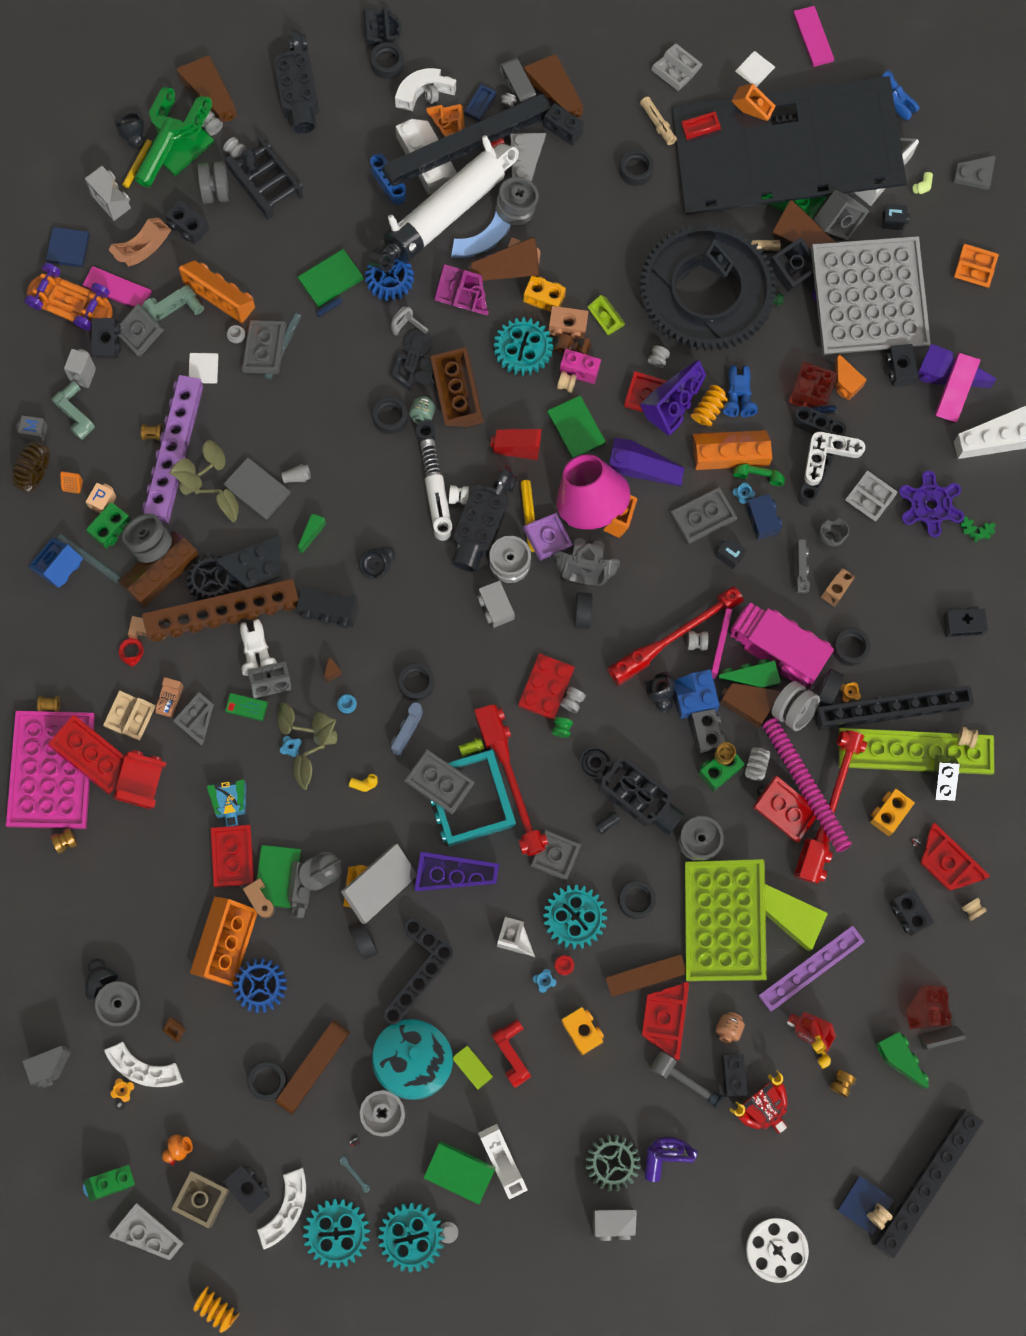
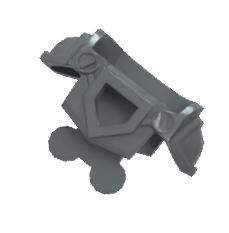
M577 538L573 543V555L561 551L554 553L555 564L560 573H562V577L566 581L573 583L603 585L610 577L615 575L620 567L618 559L603 560L604 544L601 541L586 544L584 539Z

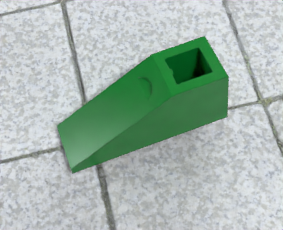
M769 659L758 661L759 665L751 666V663L739 666L740 669L735 671L732 668L721 670V674L717 676L721 680L759 688H766L781 683L775 661L770 662Z
M897 1032L875 1044L886 1064L920 1088L930 1087L927 1083L929 1082L928 1076L924 1071L920 1070L918 1066L919 1060L914 1053L910 1052L908 1048L909 1042L904 1034L901 1035L900 1032Z

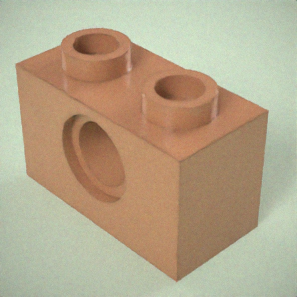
M552 306L549 324L550 334L556 337L559 334H567L573 337V339H585L588 311ZM570 322L573 325L566 326L564 323Z

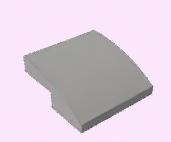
M674 44L665 52L664 57L653 65L651 70L679 91L699 71L703 64L679 45Z
M867 471L845 501L876 522L898 492Z

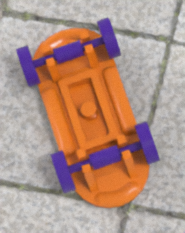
M44 263L42 266V270L46 274L37 276L28 285L27 296L24 300L28 306L36 310L43 309L74 322V324L84 330L90 331L92 329V318H112V306L107 300L110 291L106 287L93 283L91 290L59 278L61 271L50 263Z

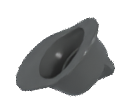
M322 852L307 860L299 870L301 884L309 890L317 891L336 881L341 873V859H338L331 852Z

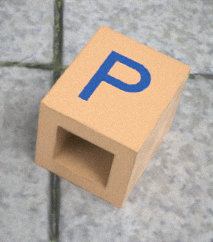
M96 483L86 503L90 509L101 513L111 502H114L116 495L111 486Z

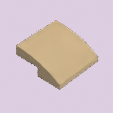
M119 690L103 727L140 741L156 705Z

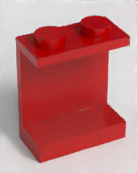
M137 750L127 752L123 759L112 799L146 809L154 808L156 800L153 799L162 768L166 767V762H162V758L157 756H150V758L143 756V753Z

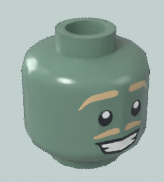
M425 396L414 399L409 411L410 418L416 424L422 421L431 422L436 410L435 404L430 398Z

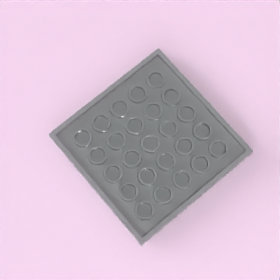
M919 236L811 245L823 355L888 350L890 346L913 344V347L931 345Z

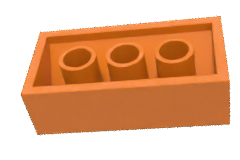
M194 260L179 267V272L185 286L189 285L195 293L241 324L254 310L255 305L250 294L241 292L232 282H226L219 273L214 274L204 263L199 264Z
M766 430L692 435L695 470L735 468L743 464L765 467L770 466L772 461L771 440Z
M214 896L190 974L234 987L233 981L237 980L235 974H239V968L241 967L257 917L256 910L236 901Z

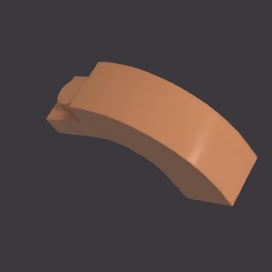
M160 218L148 219L142 230L133 239L125 243L112 244L109 251L116 260L125 262L128 266L138 264L160 247L171 229Z

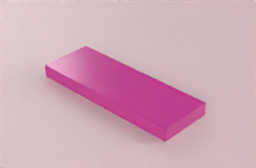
M815 6L794 11L793 15L812 66L815 67L833 62L834 57Z
M93 266L82 285L84 288L91 290L93 283L101 284L110 291L107 298L132 308L137 304L142 306L152 293L150 289Z
M957 353L935 416L954 422L958 421L980 359Z
M726 609L723 616L711 667L713 679L716 678L732 609Z

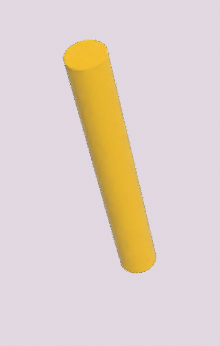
M147 139L122 184L124 187L129 188L153 143L151 140Z

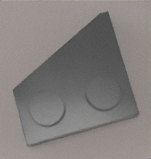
M996 156L958 163L953 183L989 190Z

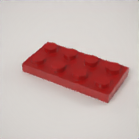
M73 714L48 743V746L109 795L116 787L124 755Z

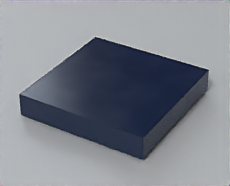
M53 227L46 257L47 263L83 267L90 236L89 232Z
M858 1176L837 1211L873 1235L877 1226L869 1220L867 1214L874 1211L877 1203L888 1211L894 1199L861 1176Z

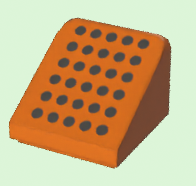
M62 471L60 474L62 491L79 494L83 484L81 476L76 473Z

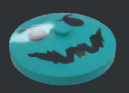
M401 1020L398 1024L388 1026L377 1038L372 1051V1067L378 1081L390 1093L404 1099H423L435 1094L444 1086L452 1070L453 1055L446 1037L436 1027L421 1020Z

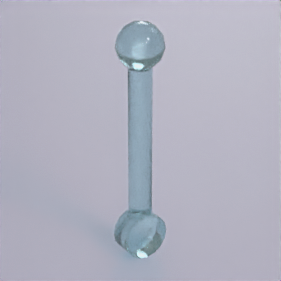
M341 1158L340 1164L345 1166L362 1186L363 1192L368 1193L370 1186L365 1185L348 1164L347 1158Z

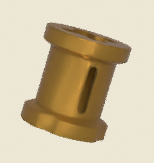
M142 424V441L146 439H157L160 441L161 433L163 432L162 425L146 426V424Z
M39 695L37 700L38 711L59 712L60 696L51 698Z

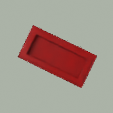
M716 111L681 122L686 140L721 129Z

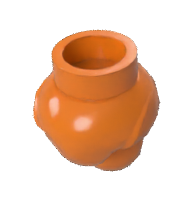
M179 1134L170 1136L167 1140L168 1149L162 1153V1159L171 1165H174L176 1161L185 1159L193 1148L191 1139Z

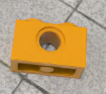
M583 1007L561 1020L581 1056L602 1044V1038L604 1037L599 1027L595 1028L591 1021L594 1019L588 1009L584 1011ZM586 1025L589 1028V1034L587 1036L580 1035L578 1032L579 1026Z

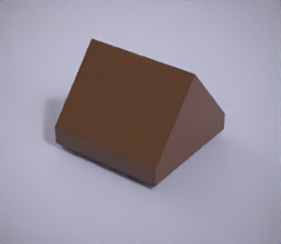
M330 658L327 661L324 678L327 682L342 675L339 667Z

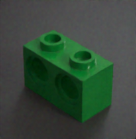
M111 502L86 531L90 537L107 549L116 543L118 536L131 520L125 512ZM115 517H121L119 522H112ZM102 531H108L106 536H100Z
M737 754L731 766L721 765L715 759L711 762L707 760L700 766L701 770L698 775L714 792L740 771L745 764ZM715 770L718 777H710L708 771Z
M129 1165L84 1181L90 1202L135 1185Z

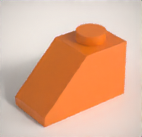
M753 83L738 87L732 99V102L743 113L765 121L769 120L776 107Z
M841 355L837 357L834 364L835 389L842 398H846L849 401L863 388L867 379Z
M630 495V501L626 510L621 516L617 515L612 519V523L604 526L603 531L620 538L629 528L638 498Z

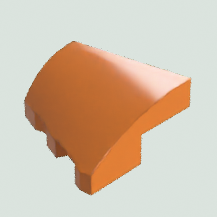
M461 104L445 108L442 105L426 108L428 114L445 137L465 128L463 106Z

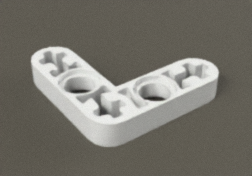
M815 433L810 441L804 475L805 481L809 485H817L821 481L826 453L858 458L865 451L864 442L859 439L830 433ZM821 438L820 448L816 449L818 444L816 440ZM840 441L843 447L836 449L833 446V442ZM854 445L858 446V452H855ZM814 454L819 455L821 462H813L811 456ZM813 468H817L815 472V476L817 477L815 478V480H813L811 476Z

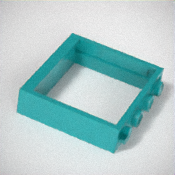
M493 750L448 764L456 769L487 760L505 821L452 836L444 809L430 800L432 806L436 805L437 812L434 813L437 824L442 825L441 838L443 843L447 842L448 847L516 826Z

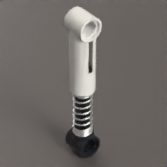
M422 421L416 427V435L421 445L422 456H424L423 461H425L424 465L426 466L425 470L427 471L425 473V485L433 530L438 540L445 541L452 535V523L444 479L438 472L439 468L437 466L439 464L436 462L438 459L436 458L437 454H435L436 449H434L435 428L431 422ZM423 431L430 432L429 435H422L421 433ZM437 504H440L442 517L440 518ZM441 526H445L448 528V530H446L445 532H441L438 530V528Z

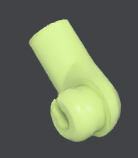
M931 172L924 173L923 181L913 185V192L915 194L928 192L931 189L933 174Z

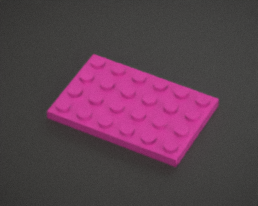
M16 711L6 820L7 827L87 829L90 779L51 749L48 743L73 714L94 730V713Z

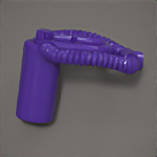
M673 1137L655 1140L647 1149L645 1179L650 1182L661 1180L662 1161L694 1162L695 1158H697V1149H693L688 1143ZM663 1148H676L678 1150H663ZM684 1149L686 1150V1153H687V1155H688V1157H686V1156H667V1155H681V1154L684 1153Z

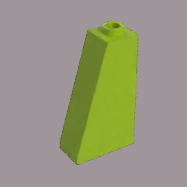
M765 884L766 916L805 950H812L828 913Z

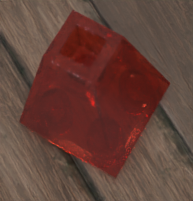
M803 361L788 402L806 407L827 405L838 373Z
M921 986L907 1008L909 1029L952 1026V1015L948 1003L949 994L946 986Z

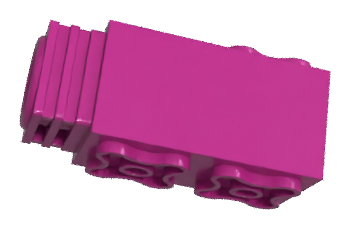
M751 602L748 606H745L731 628L732 633L730 637L745 645V651L760 660L769 659L770 662L775 661L777 671H779L778 673L782 677L792 682H799L806 689L811 687L834 651L830 643L818 638L809 630L804 631L798 627L799 625L795 621L787 619L777 610H770L768 608L767 611H764Z

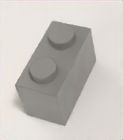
M71 349L64 370L70 382L74 381L78 386L89 388L96 367L87 351Z
M500 581L479 589L477 600L481 607L484 606L486 610L484 615L488 624L491 623L493 628L514 620V611Z

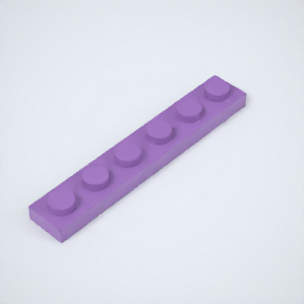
M851 926L758 997L769 1012L773 1011L865 941L854 926Z

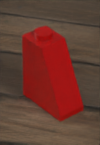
M497 430L496 436H492L491 447H494V454L538 460L542 430Z

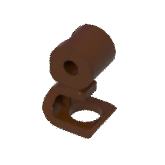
M559 334L554 350L563 355L566 349L588 355L591 342L589 338H586L581 347L579 342H574L573 337L567 334Z

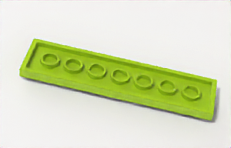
M839 729V734L841 731L846 730L861 733L865 736L864 741L867 742L864 752H860L859 755H852L849 768L933 772L935 755L956 757L959 762L958 773L994 774V735H978L975 747L971 749L968 745H957L959 734ZM839 746L838 767H841L845 754L840 749L841 746Z

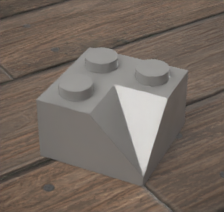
M101 166L87 176L85 181L91 196L111 219L115 221L131 209L129 204L130 198L124 191L121 192L118 189L119 186L114 181L116 179L114 174L110 170L106 171Z
M592 1210L593 1236L598 1237L599 1241H611V1236H618V1240H631V1236H635L636 1210Z

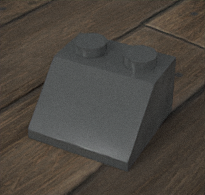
M835 190L814 220L824 232L849 240L869 213V210L847 194Z
M60 1046L24 1060L23 1064L30 1085L42 1088L53 1085V1081L59 1078L71 1053L70 1048Z

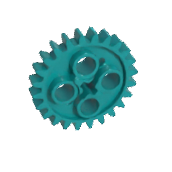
M523 317L522 322L515 318L514 324L509 320L508 327L502 325L503 331H497L498 336H495L494 339L496 342L494 343V349H496L494 355L498 356L497 362H502V368L508 366L507 372L513 369L514 375L518 371H521L522 376H524L525 371L531 375L532 370L538 373V367L544 369V362L549 363L548 357H552L551 350H553L552 338L549 337V331L544 332L545 326L539 328V321L532 324V318L529 322L525 321V317ZM529 333L526 340V346L523 350L522 358L520 361H518V358L520 356V350L523 346L525 334ZM519 334L521 337L514 338L513 335ZM537 339L539 342L533 343L530 340ZM513 350L516 354L511 355L508 351ZM527 355H531V356H533L534 358H533V359H527L526 356H527Z
M568 885L566 892L560 888V895L553 893L555 900L548 899V903L551 906H545L544 908L549 912L543 914V917L548 919V921L544 922V926H550L546 932H553L552 940L555 938L559 939L557 945L565 942V948L572 944V948L575 950L576 945L579 944L580 948L583 949L585 942L590 947L591 939L595 942L598 941L596 934L602 936L603 932L600 928H606L602 921L607 920V917L602 916V914L607 909L600 908L604 902H597L599 895L591 896L592 889L587 893L585 892V886H583L582 890H578V885H575L574 890H571ZM576 898L580 900L581 906L573 908L570 901ZM563 904H566L574 915L579 914L578 919L588 928L587 931L583 929L576 919L574 921L571 920L572 914L563 907ZM564 912L567 919L562 922L558 921L556 914ZM586 913L593 914L594 921L591 923L586 922L584 915ZM576 926L579 928L580 934L572 936L569 929Z
M334 1199L333 1205H330L327 1200L325 1201V1208L319 1204V1212L312 1210L311 1212L314 1217H307L310 1225L304 1226V1228L309 1230V1232L304 1234L303 1237L309 1238V1241L304 1245H311L312 1247L308 1254L316 1253L313 1260L319 1257L322 1258L320 1265L328 1261V1268H331L333 1263H336V1267L340 1268V1264L343 1262L347 1267L348 1259L354 1263L356 1262L354 1255L362 1256L359 1251L360 1248L367 1249L363 1242L370 1241L368 1237H365V1234L369 1233L370 1230L365 1229L364 1226L369 1221H362L365 1213L358 1214L360 1207L353 1210V1202L345 1206V1199L340 1204H338L337 1199ZM344 1216H349L352 1219V1225L349 1228H344L341 1225V1219ZM324 1217L331 1220V1227L327 1230L323 1229L320 1224ZM335 1227H338V1231H355V1234L340 1235L338 1239L335 1236H318L320 1232L335 1231ZM345 1237L353 1240L351 1249H345L342 1246V1241ZM324 1239L331 1240L333 1244L331 1250H323L321 1243Z
M405 1203L402 1204V1210L398 1206L395 1207L396 1214L388 1212L390 1219L385 1218L382 1220L386 1226L379 1227L384 1232V1234L378 1236V1238L384 1241L379 1244V1247H385L386 1249L382 1252V1255H389L387 1262L394 1260V1268L400 1264L401 1271L408 1267V1271L411 1273L415 1267L417 1272L422 1269L421 1265L425 1269L428 1268V1261L433 1264L436 1262L433 1256L439 1257L441 1255L437 1249L444 1248V1245L439 1243L445 1239L444 1236L440 1235V1232L445 1229L438 1228L441 1220H434L437 1213L430 1215V1207L423 1211V1204H419L415 1208V1203H410L408 1209ZM417 1219L423 1222L422 1230H418L415 1227ZM397 1224H401L404 1228L402 1235L396 1233L395 1227ZM426 1231L429 1232V1235L416 1238L413 1241L394 1242L395 1239ZM421 1240H425L428 1243L426 1251L420 1248ZM402 1245L408 1247L407 1256L402 1255L400 1252Z

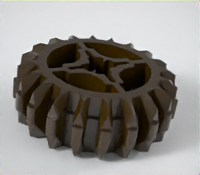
M33 441L26 444V447H23L12 471V483L15 487L22 491L32 492L40 485L50 463V450L48 447Z

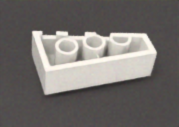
M1026 406L958 434L954 441L957 458L961 459L1025 449Z

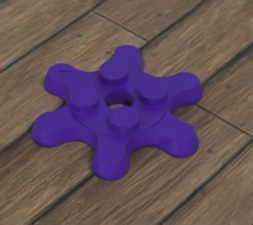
M925 471L922 475L923 484L920 488L903 485L899 489L900 496L911 503V509L902 515V521L906 525H912L916 521L924 522L927 525L929 536L938 537L942 532L941 522L943 520L960 523L964 519V513L952 505L953 498L961 493V487L957 483H951L947 487H940L936 483L934 472ZM933 501L936 505V508L931 510V508H929L926 505V502Z

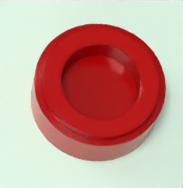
M561 955L556 959L554 968L560 975H569L574 969V961L568 955Z

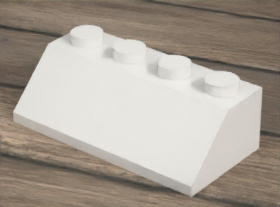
M411 119L396 126V138L405 154L438 141L428 121ZM450 161L418 177L429 195L437 191L457 172Z

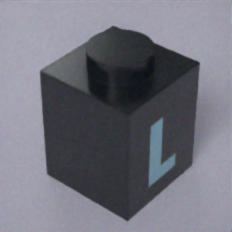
M886 204L882 212V229L904 230L905 225L909 224L910 220L907 206Z
M728 537L726 541L722 540L717 545L716 549L718 551L715 557L734 570L745 556L747 550Z

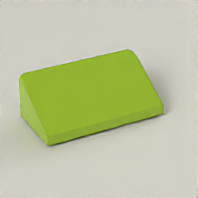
M600 295L587 306L607 335L625 325V322L605 296Z
M468 1046L452 1058L477 1090L493 1078Z

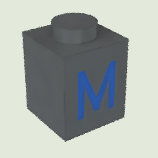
M22 415L21 421L17 423L16 431L22 440L44 443L48 425L42 418Z

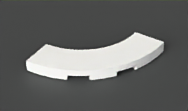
M124 1042L104 1050L115 1069L135 1083L150 1087H168L183 1082L176 1063L167 1066L144 1064L128 1051Z
M303 1168L283 1175L285 1196L282 1207L267 1225L257 1229L263 1249H267L282 1240L292 1230L301 1215L306 1197V1179Z

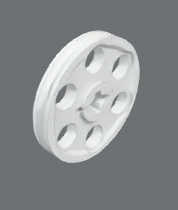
M778 1218L767 1219L756 1225L748 1236L746 1243L747 1260L753 1271L767 1281L783 1283L794 1279L803 1271L808 1260L807 1240L803 1232L788 1220ZM776 1223L779 1226L777 1235L769 1233L768 1227L770 1224ZM791 1231H795L798 1234V1241L793 1244L787 1239ZM756 1236H760L764 1241L763 1246L758 1249L752 1243ZM773 1245L782 1247L780 1250L782 1257L778 1254L773 1255ZM795 1252H798L802 1257L801 1263L797 1265L791 1261V1255ZM760 1257L765 1258L767 1261V1266L763 1270L758 1269L756 1266V1260ZM780 1265L786 1269V1274L782 1278L777 1277L775 1274L776 1267Z

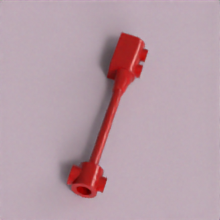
M735 586L730 587L717 596L718 603L662 640L639 647L608 667L607 672L616 685L620 686L649 667L650 661L663 647L721 609L726 611V609H733L741 604L744 599Z
M488 705L474 710L475 718L486 750L494 748L499 761L503 765L526 832L518 840L522 855L532 856L546 850L545 845H548V840L545 833L541 834L539 830L533 831L510 764L508 737H511L508 725L503 726L504 712L502 708L498 709L497 705Z
M851 730L841 731L837 738V745L841 746L840 749L845 754L829 802V809L833 811V815L852 755H859L867 747V742L864 741L865 736ZM820 826L814 840L805 839L793 877L814 884H819V881L823 882L825 880L827 871L823 870L825 862L829 863L831 861L833 852L829 851L830 836L826 835L827 831L823 830L824 826Z

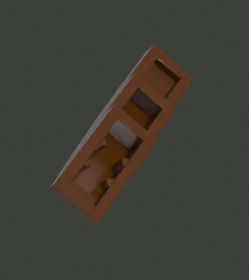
M678 955L607 977L606 981L611 997H615L686 975V967L682 955Z

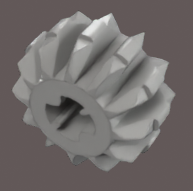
M760 747L751 749L745 772L746 777L755 781H762L764 779L770 758L769 751Z

